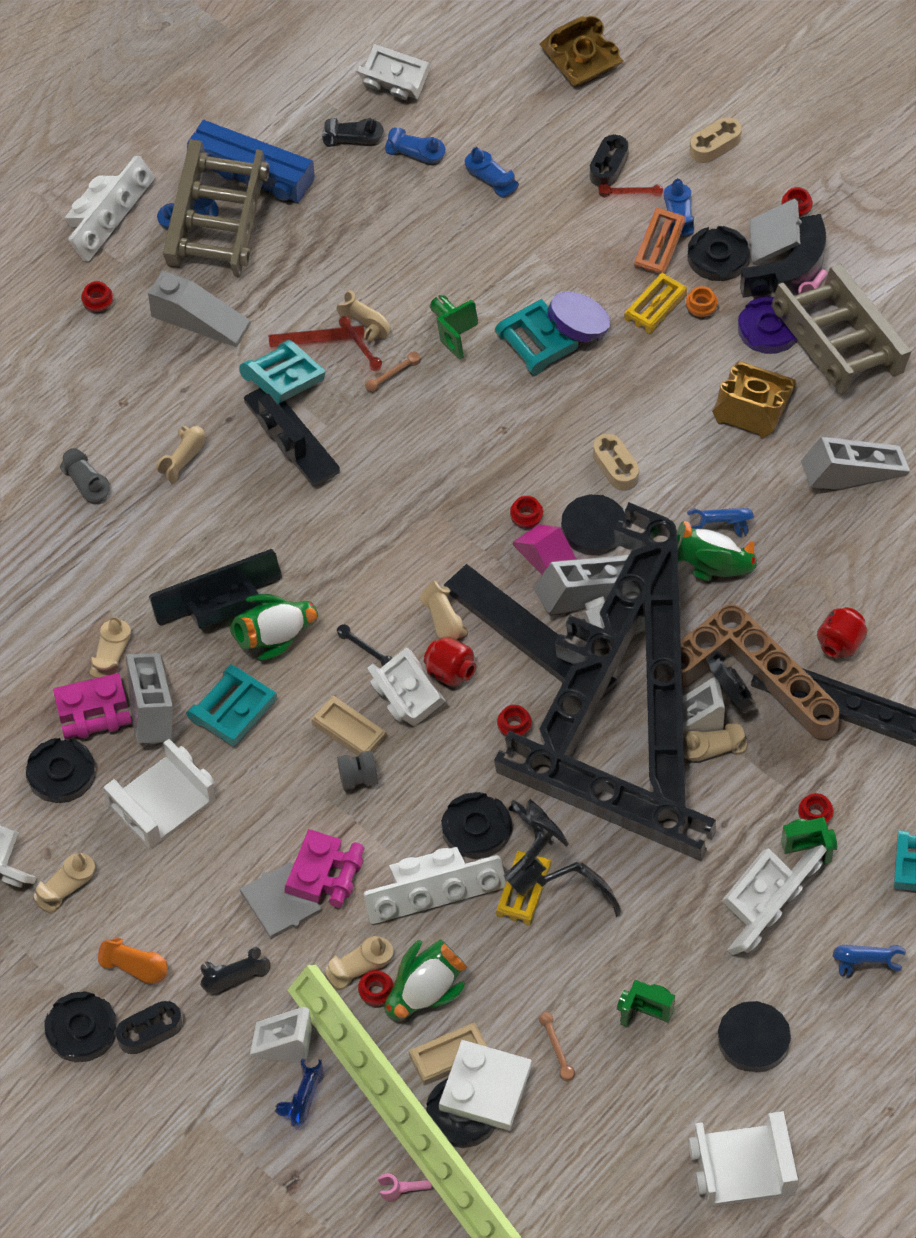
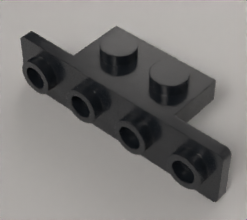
M261 388L244 396V403L257 417L261 427L270 433L279 449L288 455L312 486L316 487L340 473L339 465L286 401L278 404L269 393L267 394Z
M269 549L150 594L149 600L156 622L162 625L190 614L200 629L215 626L221 620L240 615L260 605L261 603L247 602L246 598L259 595L256 590L257 588L282 578L276 553L273 549Z

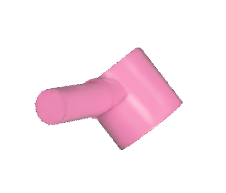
M821 269L812 282L802 283L799 286L798 294L818 288L827 275L826 270Z
M385 1173L378 1178L380 1185H394L391 1190L379 1192L381 1197L389 1202L397 1200L401 1193L432 1189V1184L429 1180L398 1182L397 1178L390 1173Z

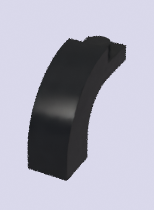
M821 214L799 217L802 221L799 225L800 245L791 248L792 253L788 257L775 263L742 268L740 290L743 298L763 296L769 293H774L775 295L778 284L784 283L795 296L798 295V289L802 283L814 280L822 269L826 245V229Z

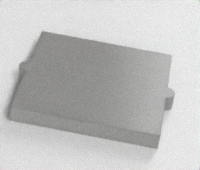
M792 199L750 219L751 238L748 243L751 245L752 263L757 265L800 245L799 225L802 221L799 219L797 200Z
M291 862L269 874L267 872L262 873L261 878L240 888L241 894L270 939L291 928H299L300 923L322 912L318 903L284 893L285 884L293 867Z

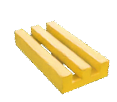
M661 273L625 311L624 319L628 322L631 320L635 321L636 327L640 328L643 326L645 327V332L651 334L687 295V287ZM664 284H667L668 286L660 293V295H657L654 298V300L648 306V308L640 315L638 312L649 302V300L661 289V287Z
M517 851L512 867L526 854L525 852ZM537 856L546 867L542 874L544 876L548 875L551 868V860ZM506 881L496 909V916L503 918L506 915L515 922H517V919L523 920V924L530 926L544 886L541 887L538 883L535 884L526 911H523L521 908L526 894L522 896L518 893L513 908L507 906L513 887Z

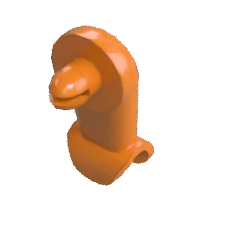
M114 938L111 941L105 940L100 945L98 962L102 967H118L147 984H157L164 980L167 975V961L156 952H145L123 945V939Z

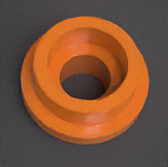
M696 287L686 298V308L695 316L706 317L713 314L717 309V297L708 287Z

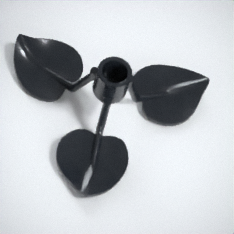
M513 799L508 811L518 813L533 828L535 841L527 853L503 875L511 886L524 896L536 883L543 887L547 882L575 871L590 879L609 897L615 916H619L621 913L620 906L612 889L600 875L583 862L581 864L575 862L546 876L542 874L546 867L537 856L547 843L550 845L554 844L552 836L556 837L566 847L569 845V842L560 828L534 801L529 799L525 807Z

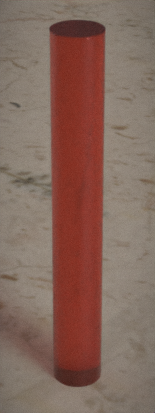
M364 325L269 334V346L278 347L279 344L287 340H291L298 345L364 338Z

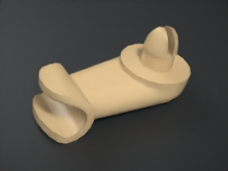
M348 290L344 296L345 303H339L336 307L338 314L345 319L351 320L355 318L366 328L364 332L365 340L385 339L390 333V325L387 319L382 314L356 300L354 292Z
M182 426L181 429H178V435L181 438L180 445L171 456L165 455L157 462L156 470L159 473L166 472V478L170 483L174 484L178 481V473L203 448L206 433L200 426L192 428Z
M432 581L423 590L420 600L430 609L439 639L451 637L455 640L466 637L468 634L467 628L462 625L461 617L455 614L447 598L450 589L445 586L441 588L437 581Z
M112 617L101 626L95 658L91 657L90 676L92 678L118 673V661L131 636L129 624L118 617Z
M727 724L725 730L708 732L689 731L684 734V758L693 762L732 751L734 754H743L747 749V740L743 727L740 724Z
M82 853L69 856L65 860L64 865L45 884L42 881L38 884L34 894L36 905L47 913L56 912L62 903V899L91 880L95 872V862L93 859Z
M369 937L361 946L339 959L338 956L332 958L325 968V976L335 989L342 990L351 983L353 978L386 966L393 956V947L383 937Z

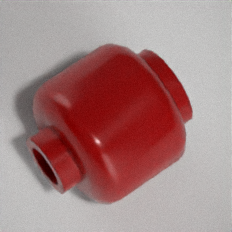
M853 608L833 609L817 631V639L821 644L822 651L832 658H849L853 656L867 636L868 630L865 619Z
M443 637L433 641L428 646L424 655V664H426L428 675L450 687L459 686L464 681H469L476 670L473 650L451 637Z

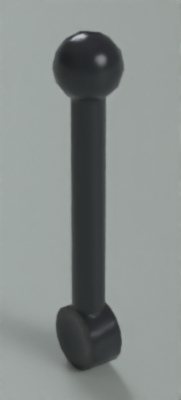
M342 624L337 628L339 638H348L381 661L382 666L392 659L391 656H384L352 634L348 625Z

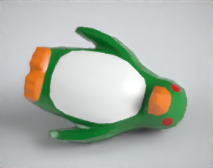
M685 521L680 523L677 530L678 562L683 560L693 565V575L711 581L712 576H740L749 574L756 568L755 543L753 541H750L744 548H739L729 537L707 529L691 528L690 524Z
M271 594L254 595L247 597L246 601L261 604L236 616L230 626V632L242 649L270 647L258 656L259 660H265L283 653L292 644L295 636L301 630L312 626L317 621L318 611L310 601L293 602Z
M442 939L417 955L423 941L418 940L402 957L396 980L384 1004L385 1013L390 1019L403 1021L412 1013L422 1008L437 1007L449 1003L464 989V981L453 986L451 985L459 974L466 969L467 965Z

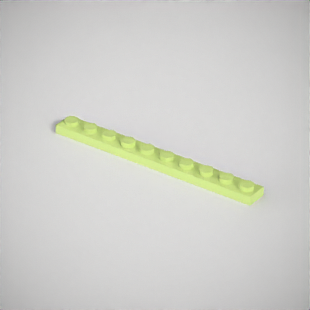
M307 965L287 991L300 1008L306 1007L310 1009L313 1026L470 1237L521 1238L317 965Z

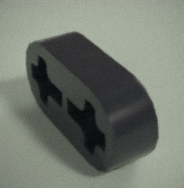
M613 134L608 135L602 140L590 164L589 177L595 186L602 188L610 187L617 181L628 158L629 144L625 137ZM614 148H618L615 150L613 156L610 155V151H613ZM605 166L609 167L608 171H605L604 174H600L603 172Z
M161 1001L121 1021L116 1029V1037L121 1050L127 1054H138L175 1036L181 1030L183 1023L180 1008L171 1001ZM166 1014L168 1018L171 1017L172 1023L166 1025L163 1021L160 1022L159 1016ZM133 1030L135 1034L139 1035V1039L133 1042L131 1038H128L127 1032Z

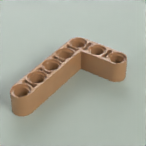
M731 604L720 608L681 639V663L687 665V668L682 670V687L692 684L710 669L706 657L715 651H720L725 657L732 653L753 676L756 675L763 682L767 690L811 735L823 740L829 739L837 733L839 728V708L836 702L740 606ZM732 622L739 625L733 629L725 627L726 624ZM703 643L714 645L710 649H701L699 647ZM753 645L760 646L762 649L756 652L749 651L747 648ZM775 668H780L785 671L780 675H774L770 673V671ZM666 675L668 682L672 680L670 675ZM802 691L807 693L808 696L796 698L793 696V693ZM819 715H828L831 717V720L821 722L815 718Z

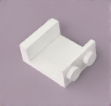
M170 739L164 742L166 757L127 786L122 788L113 779L103 787L107 805L150 850L215 802L213 789L215 782L212 776L203 768L199 770L193 764V759L189 752L182 746L178 748Z
M784 1111L769 1113L766 1126L708 1134L704 1132L703 1122L695 1123L694 1137L688 1138L691 1160L698 1159L700 1172H695L696 1188L698 1195H705L707 1207L796 1194L798 1178Z

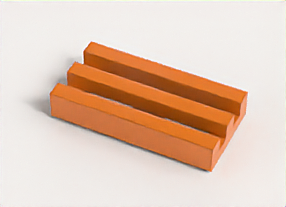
M656 207L634 261V267L639 269L642 267L648 272H657L658 275L661 273L665 274L686 222L685 216ZM664 217L666 219L649 261H646L644 259L660 218ZM672 221H676L661 262L658 265L656 262Z

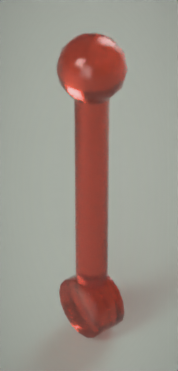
M602 184L598 188V193L604 198L610 196V194L652 193L654 196H660L663 193V187L656 184L652 187L611 188L607 184Z
M342 316L339 319L340 327L346 328L368 358L370 369L373 371L380 370L382 367L381 359L372 355L351 326L350 318Z

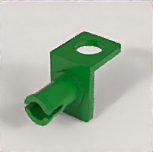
M440 294L439 299L443 304L435 297L430 303V309L438 316L437 325L440 341L460 360L464 355L459 334L478 324L476 304L473 300H469L455 307L445 295Z

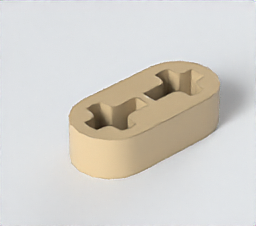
M730 117L722 118L694 134L690 140V156L697 162L707 163L736 147L740 143L742 132L739 121Z
M603 434L597 437L593 445V458L610 484L618 490L626 491L634 488L638 483L639 467L623 442L613 434ZM606 447L608 450H613V457L607 450L602 451V448ZM619 467L621 468L623 473H630V476L626 477L624 474L618 475Z

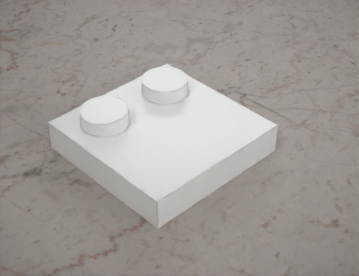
M461 1040L439 1103V1110L510 1131L532 1067V1060Z

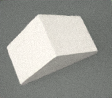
M711 678L683 696L684 734L689 731L708 732L723 730L725 706L720 683L717 678Z
M301 1007L256 1022L250 1055L261 1059L306 1064L312 1035L310 1009Z

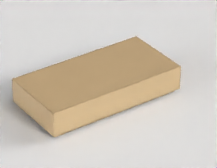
M332 696L311 718L314 727L357 756L361 752L372 750L373 753L387 738V732L335 696Z
M475 1022L409 1050V1057L424 1086L449 1076L461 1040L487 1047Z

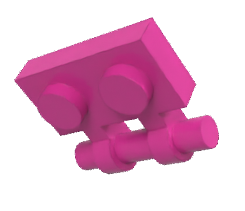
M120 673L53 688L61 724L70 721L75 722L62 726L64 739L77 736L79 739L88 738L90 733L107 729L109 732L119 730L120 726L132 724L129 710L115 713L117 710L128 708ZM105 714V716L98 717L85 721V718Z
M308 829L285 884L284 893L318 903L322 892L331 894L329 903L332 906L342 907L345 898H348L352 892L353 877L355 873L360 871L363 864L362 854L365 849L364 846L354 842L351 844L349 852L343 853L339 851L342 839ZM332 867L341 869L339 877H329Z

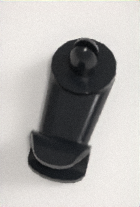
M371 117L360 120V122L338 123L337 118H330L325 121L322 140L327 147L335 146L338 142L370 145L382 138L384 129L380 122L375 118L371 119Z
M253 947L248 952V958L227 966H215L207 961L205 962L206 966L202 964L200 967L204 976L200 985L208 993L221 992L253 975L256 977L267 975L271 966L270 960L267 957L257 960L261 955V950L258 947Z

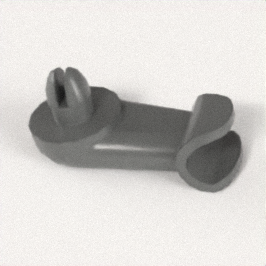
M72 448L67 450L63 454V461L60 465L61 471L64 474L69 473L84 499L90 502L104 500L110 491L108 479L99 474L87 462V455L79 449Z

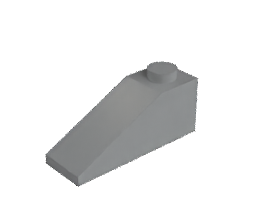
M163 270L148 292L151 317L235 347L238 346L251 324L248 318L193 281Z
M821 437L801 460L810 487L838 490L907 476L910 473L901 447L898 445Z
M629 555L551 562L534 587V591L548 614L575 612L585 608V603L602 596L604 599H607Z
M160 653L126 654L132 723L136 742L154 745L165 742L168 739L171 740L173 705Z

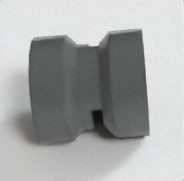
M372 750L361 752L356 757H350L349 755L337 757L344 791L354 789L358 784L364 783L367 786L378 784Z

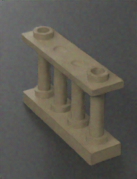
M189 140L163 249L167 266L180 268L182 257H186L188 254L231 261L230 265L234 276L241 277L243 266H248L250 259V248H247L262 181L268 180L270 164L266 162L263 150L257 149L254 163L209 157V154L205 152L202 141ZM210 169L249 175L250 180L247 192L202 185L200 181L202 172ZM208 198L244 204L241 219L236 220L197 214L193 210L195 200ZM198 226L237 232L234 249L189 242V239H187L188 230Z
M841 263L830 267L824 286L794 296L784 283L778 284L771 307L823 371L829 383L833 384L841 395L847 393L853 374L882 364L892 376L904 373L912 351ZM830 298L839 309L811 318L802 306ZM847 320L856 331L829 340L820 328ZM865 342L874 353L846 362L838 350Z

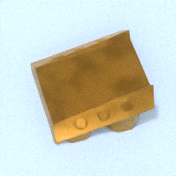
M582 15L556 28L540 43V46L574 87L581 86L615 69L624 62L620 57V51L616 44L607 41L602 35L604 25L596 16L585 17Z
M738 361L730 369L728 380L721 383L717 402L712 412L718 424L724 422L757 433L763 439L774 431L796 386V381L793 378Z

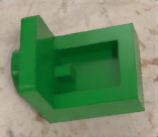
M824 817L812 820L797 819L787 825H783L781 845L784 854L823 845L827 850L822 856L823 863L829 864L832 862L833 850H837L838 847L834 830H828Z
M634 980L630 991L623 990L616 1010L621 1011L620 1024L627 1027L635 1010L669 1023L674 1012L675 995L671 994L663 986L657 984L648 985Z

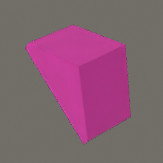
M538 524L513 541V546L541 575H543L551 562L577 560L560 527Z

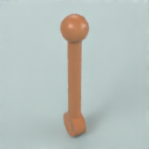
M410 352L407 360L377 379L368 380L365 384L366 389L369 392H374L379 384L407 366L418 365L420 363L419 353Z
M543 1012L539 1016V1022L545 1026L560 1063V1077L563 1081H571L574 1078L575 1071L566 1062L552 1026L553 1016L548 1012Z

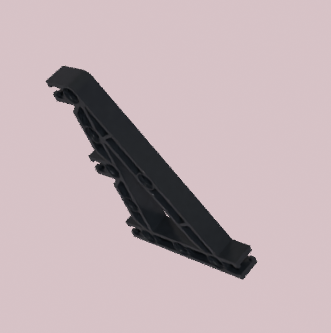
M628 502L625 508L626 522L619 520L614 533L616 545L631 550L599 612L602 628L569 615L566 621L567 635L560 634L555 642L558 658L574 665L571 666L539 728L542 744L509 731L505 738L507 750L506 752L498 751L494 759L496 772L500 775L702 862L707 851L705 841L699 839L697 842L684 835V831L689 828L706 834V838L712 840L716 833V819L686 807L677 529L674 522L669 518ZM632 524H634L644 529L645 531L643 533H639L624 528V526L631 528ZM657 536H665L668 538L664 542H656L653 540ZM628 592H637L639 594L638 597L633 599L624 597ZM643 617H645L650 791L572 758ZM575 636L585 641L586 645L581 647L566 642L565 639L572 641ZM602 648L610 651L605 656L594 654L596 650ZM664 674L672 677V680L665 683L659 682L656 679ZM569 706L580 708L579 712L575 714L564 712ZM515 751L526 757L525 763L521 764L506 759L504 756L505 754L512 756ZM541 764L551 767L545 773L534 771V768ZM603 791L613 794L611 799L605 801L596 798ZM669 818L677 822L672 828H664L660 825L661 821Z

